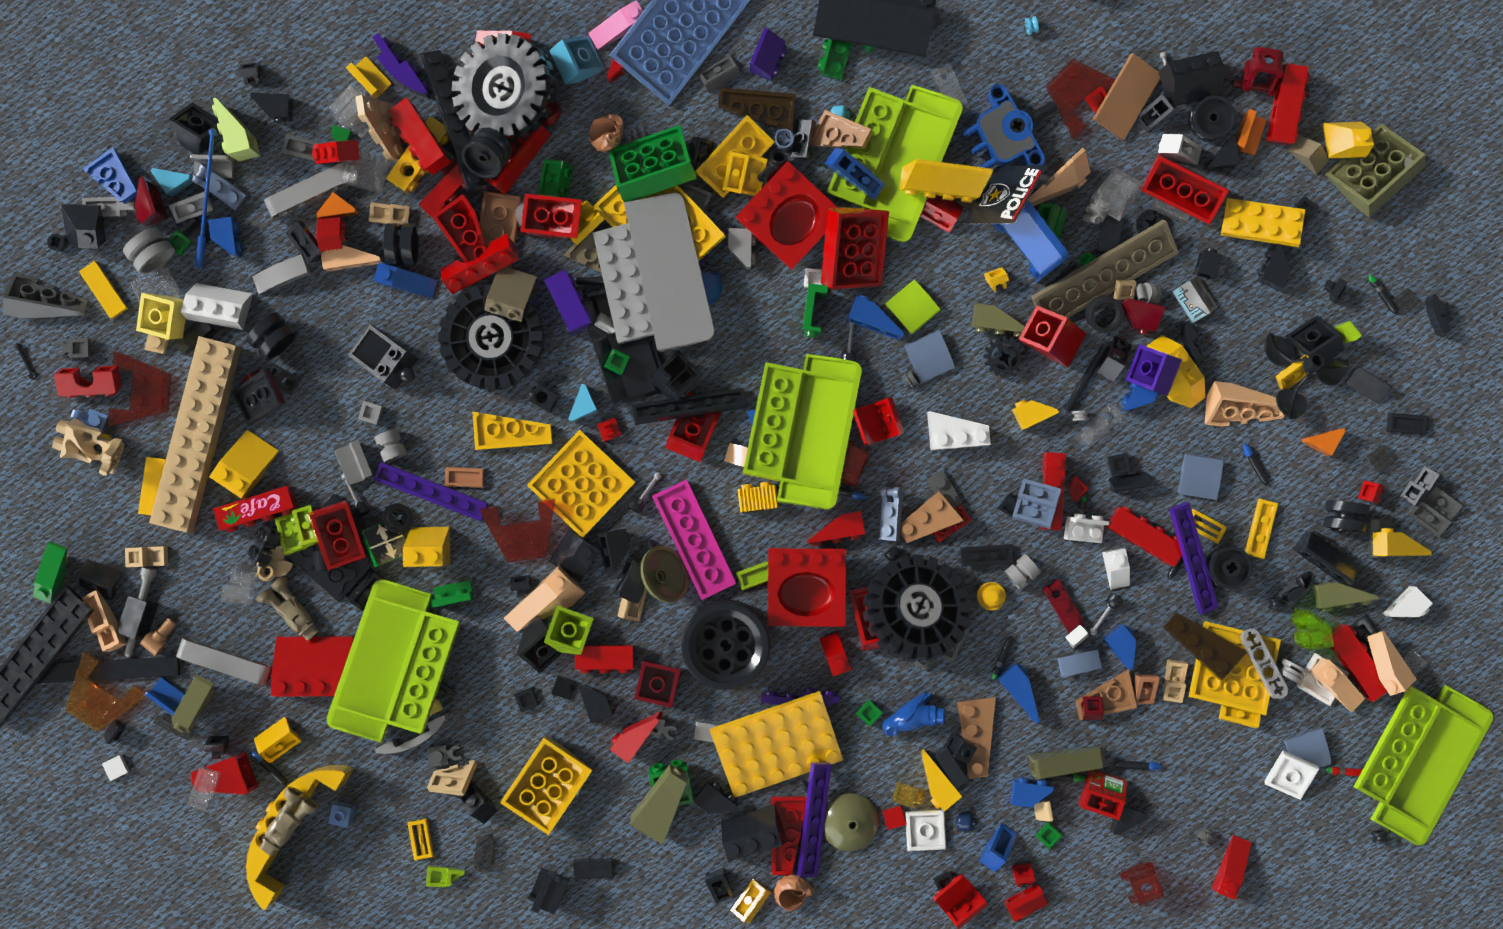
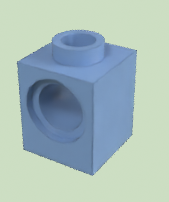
M340 801L332 804L328 824L349 827L353 823L356 805Z

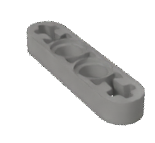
M1255 629L1244 630L1240 636L1241 642L1268 694L1274 699L1284 698L1288 693L1287 685L1261 635ZM1248 633L1254 635L1252 641H1247ZM1253 643H1254V644H1258V643H1259V646L1254 647V648H1252V649L1250 648V646H1254ZM1258 649L1264 653V658L1261 661L1255 658V652ZM1266 667H1270L1273 670L1271 678H1267L1264 675ZM1277 678L1278 681L1269 684V681H1273ZM1275 685L1277 687H1281L1282 690L1279 691L1280 694L1274 693V690L1276 689Z

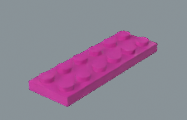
M684 480L653 495L652 497L701 600L736 584L688 481Z

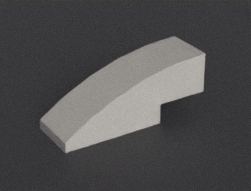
M301 254L271 266L252 277L260 295L309 276L311 272L307 261Z

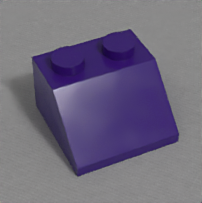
M764 28L752 56L750 73L771 81L773 76L777 77L780 70L778 63L780 58H785L788 49L785 48L786 41L768 28Z
M1139 344L1126 381L1168 396L1182 359Z

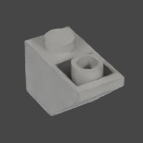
M729 228L728 250L746 269H751V265H755V253H751V245L755 246V236L745 228Z

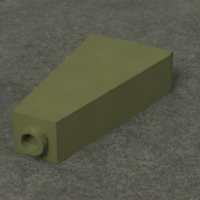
M1097 746L1028 755L1030 773L1036 779L1103 768L1102 763L1105 762L1104 752Z
M670 764L630 815L631 826L661 844L666 839L686 785V773L682 768Z

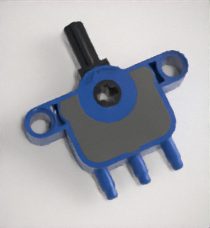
M993 85L987 97L992 108L982 113L975 125L962 132L963 138L977 133L982 142L971 149L972 154L987 150L991 159L981 165V168L990 169L995 165L1006 166L1019 158H1022L1025 165H1036L1031 162V157L1033 156L1039 159V164L1037 165H1043L1045 161L1044 153L1031 132L1038 125V121L1057 111L1056 104L1051 101L1033 112H1030V110L1024 112L1018 110L1004 85ZM993 91L1000 92L1002 97L995 98L992 94ZM1014 125H1015V126H1018V125L1020 126L1019 130H1018V129H1013L1012 127H1013Z

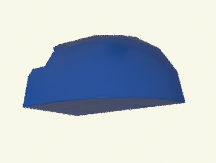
M718 271L715 273H701L708 305L714 303L722 292L721 274Z

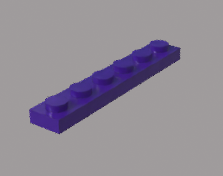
M380 462L373 479L478 521H482L488 506L486 502Z
M1183 502L1170 508L1169 511L1198 613L1203 615L1217 608L1218 603L1190 503Z
M811 762L797 872V875L801 878L818 877L832 765L828 762Z

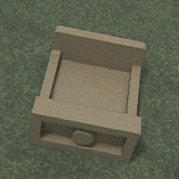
M509 267L497 271L487 295L485 310L521 322L530 295L533 294L537 276Z

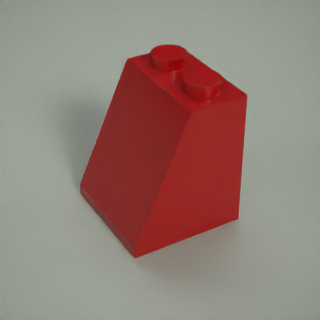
M1036 306L1019 340L1052 361L1069 368L1086 333L1067 317Z
M246 751L191 772V783L193 787H196L197 791L245 795L259 788Z

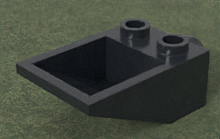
M372 325L367 327L348 354L350 358L395 390L398 389L402 382L410 383L415 379V372L412 368L418 361V358Z

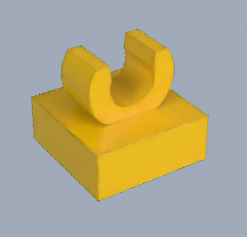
M1002 267L984 273L987 283L994 292H997L996 285L1001 284L1004 289L1007 287L1006 282L1009 281V278Z

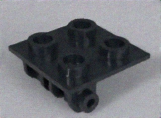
M265 523L262 527L258 528L255 535L257 540L254 545L250 546L247 554L254 566L258 562V566L262 568L269 566L272 556L268 554L274 555L272 551L264 549V547L276 550V547L270 544L277 546L281 539V533L273 530L271 533V529Z

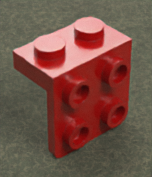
M892 397L853 410L861 438L866 446L904 433Z
M963 874L953 878L951 883L944 889L939 890L933 898L958 929L989 905Z

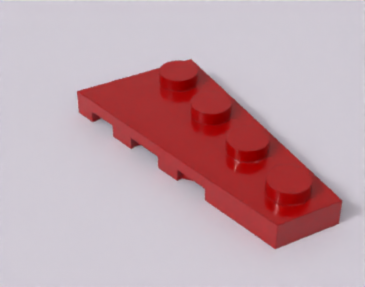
M771 796V805H776L787 839L784 845L772 849V875L792 874L804 822L807 796Z

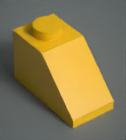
M1025 399L1016 403V408L1012 409L1021 430L1059 413L1056 408L1033 400L1026 402Z

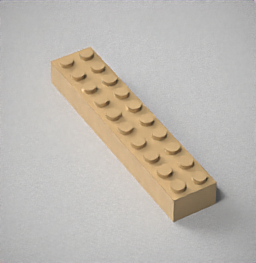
M198 336L149 523L186 533L194 532L240 359L241 347Z

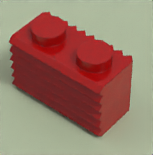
M341 215L317 218L316 239L319 251L322 252L324 250L326 252V250L342 249L343 242L347 241L346 221H342Z

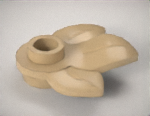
M277 546L276 550H270L274 555L268 554L272 556L269 566H266L271 571L269 575H266L264 572L266 568L258 566L257 574L261 580L271 581L275 577L287 575L292 569L293 564L284 561L285 555L282 552V546Z

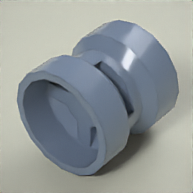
M781 129L775 135V146L777 149L790 150L794 143L793 133L788 129Z

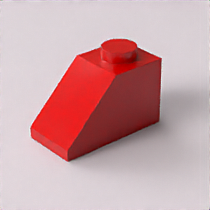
M838 633L819 638L832 675L836 676L850 671L851 668Z

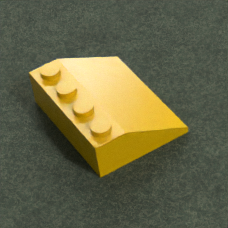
M915 159L902 167L900 191H905L906 195L923 193L924 197L935 198L936 195L943 196L942 199L944 200L961 198L962 202L971 203L980 197L992 175L993 169Z
M545 735L500 803L549 835L592 772V769L561 744Z

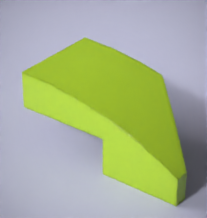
M428 865L426 886L449 887L456 879L464 875L465 870Z

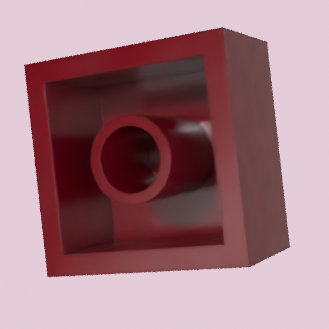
M644 659L634 699L672 708L681 668Z

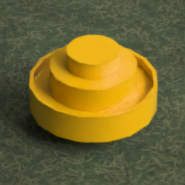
M995 582L984 583L977 591L978 603L987 610L999 609L1005 602V590Z

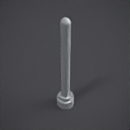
M150 567L141 568L140 575H142L141 579L143 581L138 599L146 601L150 582L153 581V578H156L157 569ZM128 638L125 650L127 658L133 655L136 640Z

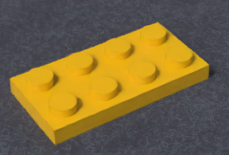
M746 115L698 167L695 173L720 197L724 198L729 192L722 190L730 151L761 157L774 141Z
M1227 198L1221 236L1299 247L1305 209Z

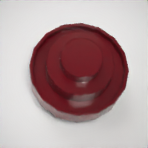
M557 102L547 104V108L552 111L548 118L541 117L539 119L543 126H551L558 122L562 109Z

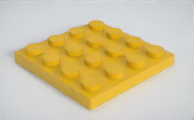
M579 430L527 486L577 534L584 538L636 482Z
M1207 621L1203 622V628L1245 650L1240 639L1243 630ZM1248 633V637L1246 639L1247 641H1252L1254 635ZM1261 635L1276 664L1281 640ZM1253 643L1254 646H1250V648L1252 649V648H1254V647L1259 646V643H1258V644H1254V643ZM1256 650L1255 658L1261 661L1264 658L1262 650ZM1247 653L1221 681L1196 659L1189 697L1260 715L1267 714L1270 695ZM1266 667L1264 675L1267 678H1271L1273 670L1270 667Z

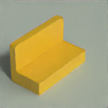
M364 57L356 66L350 63L346 67L374 99H377L391 86V82L367 57Z
M283 717L255 737L254 742L258 754L271 763L301 742V738L290 728L288 719Z

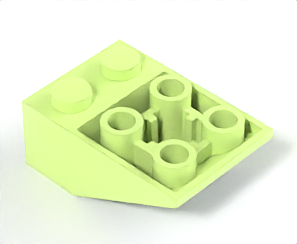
M213 98L214 105H212L215 116H218L219 123L217 128L224 139V142H222L224 152L238 162L259 157L260 152L255 136L226 105L217 98Z

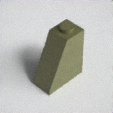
M196 674L171 718L174 729L181 733L186 731L190 734L216 695L212 682Z

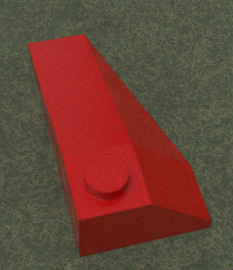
M464 194L432 215L464 262L477 259L487 250L476 212Z

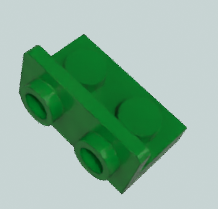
M832 39L824 40L822 48L825 51L824 58L820 57L817 67L820 69V75L842 81L851 43Z
M544 159L537 195L567 198L570 180L573 175V166L564 161Z
M470 580L434 587L435 599L431 601L433 607L475 599L472 583Z

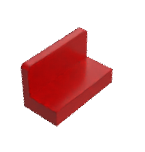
M943 196L927 197L920 217L950 233L963 207L950 200L942 199Z
M1038 883L1004 900L1015 922L1048 905Z

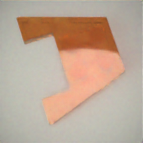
M85 651L81 656L79 668H77L75 681L71 688L65 711L98 732L147 696L144 695L146 693L144 690L134 684L121 700L91 680L89 676L100 661Z

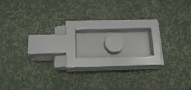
M116 197L82 198V204L101 205L102 218L127 216V212H136L135 202L124 204Z

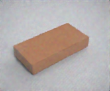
M445 467V486L484 488L485 469Z

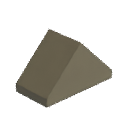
M1299 136L1287 150L1315 175L1329 161L1320 143L1303 136Z

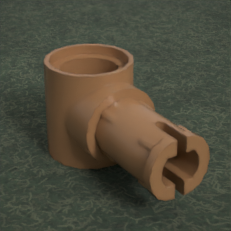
M167 618L158 630L149 632L140 644L154 656H158L163 651L162 648L167 646V636L177 626V623L171 618Z

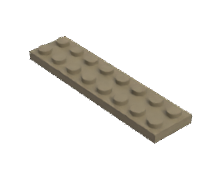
M1159 221L1034 294L1031 298L1035 307L1040 306L1069 318L1086 308L1093 298L1112 293L1115 290L1116 280H1134L1177 255L1179 252L1167 221Z

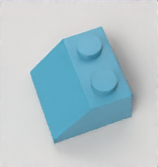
M589 35L562 39L549 50L565 85L581 82L605 70Z

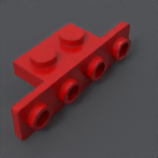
M458 165L419 203V206L430 217L441 210L448 202L454 201L458 196L456 193L461 188L465 189Z

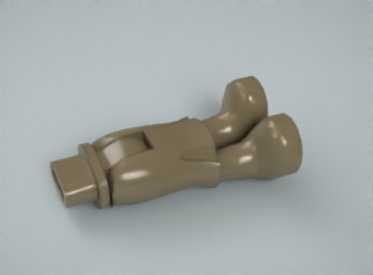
M283 575L271 585L273 590L284 598L285 601L283 603L271 588L264 590L256 597V600L261 604L269 603L293 631L309 641L319 630L314 626L315 622L312 620L309 612L298 602L296 596H293L290 592L288 579Z
M289 786L284 791L287 801L283 808H280L277 817L269 825L265 836L262 838L263 843L260 849L270 856H273L276 850H280L289 840L296 827L302 823V819L307 814H313L318 809L317 803L309 796H306L301 801L304 793L294 787ZM301 801L296 813H293L292 810Z

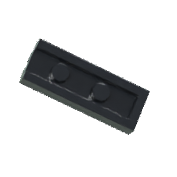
M1012 544L960 547L961 567L1013 563Z

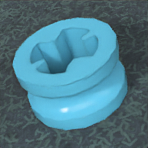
M1033 16L1032 19L1025 18L1027 34L1031 35L1032 32H1035V34L1039 33L1036 16Z

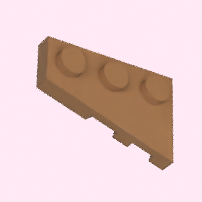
M824 110L814 130L812 146L865 149L874 131Z
M938 491L901 523L900 535L907 543H911L965 520L945 496Z
M1129 670L1123 671L1083 695L1102 697L1104 715L1137 708ZM1083 696L1075 700L1079 720H1083Z

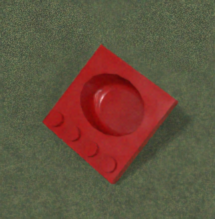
M787 161L737 214L735 219L792 270L825 235L827 209L838 207Z
M768 548V626L845 627L846 549Z

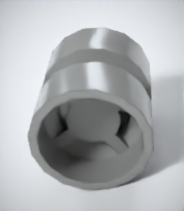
M392 429L374 437L377 447L382 449L380 454L384 463L408 454L404 444L399 442L402 438L398 429Z
M1026 554L1016 561L1017 565H1011L1004 571L1019 590H1022L1029 584V579H1034L1041 573L1036 564Z

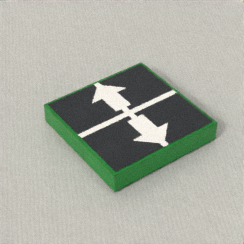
M384 522L360 532L375 568L403 557V546L406 541L403 533H391L388 528H385Z

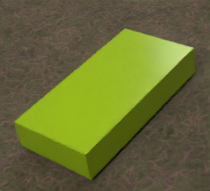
M1351 321L1338 324L1333 328L1341 334L1343 344L1355 341L1362 336Z
M768 561L736 572L742 591L768 582Z

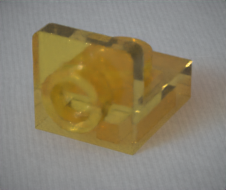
M896 782L892 801L911 808L919 807L924 801V788H916Z

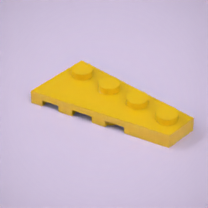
M472 412L475 450L553 444L550 424Z

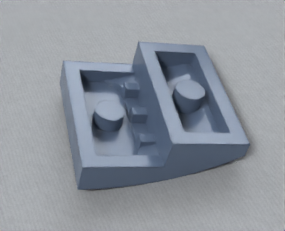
M939 330L904 345L920 383L955 368Z
M1185 453L1181 467L1182 475L1178 494L1217 500L1223 470V459Z
M1023 478L1012 518L1050 529L1061 489Z
M1322 728L1284 740L1288 753L1319 766V768L1331 764L1330 753Z

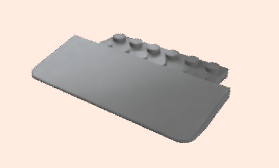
M670 193L625 202L627 224L593 233L617 343L622 344L654 335L657 350L664 351L710 340L714 335V326L683 197L677 193Z

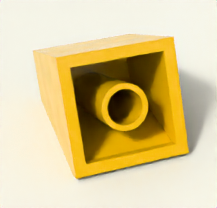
M411 527L403 546V567L450 565V527Z

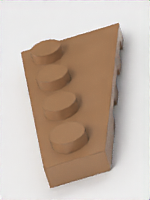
M996 697L957 702L962 739L977 748L970 762L966 764L968 779L988 776Z

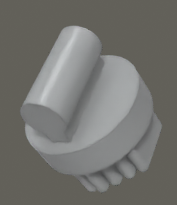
M1094 199L1085 209L1087 214L1083 216V221L1093 224L1103 222L1109 212V206L1102 200Z
M1153 283L1136 285L1139 301L1151 304L1159 302L1162 295L1160 286H1155Z

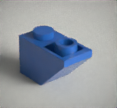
M232 217L208 220L210 238L231 255L240 258L241 252H243V245L238 236V233L241 232L239 222Z
M1130 383L1131 391L1129 395L1125 394L1121 401L1123 407L1121 410L1128 411L1155 401L1158 392Z
M1018 777V780L1012 779L1009 802L1015 806L1032 808L1053 792L1054 787L1046 780L1038 779L1036 783L1029 782V778Z

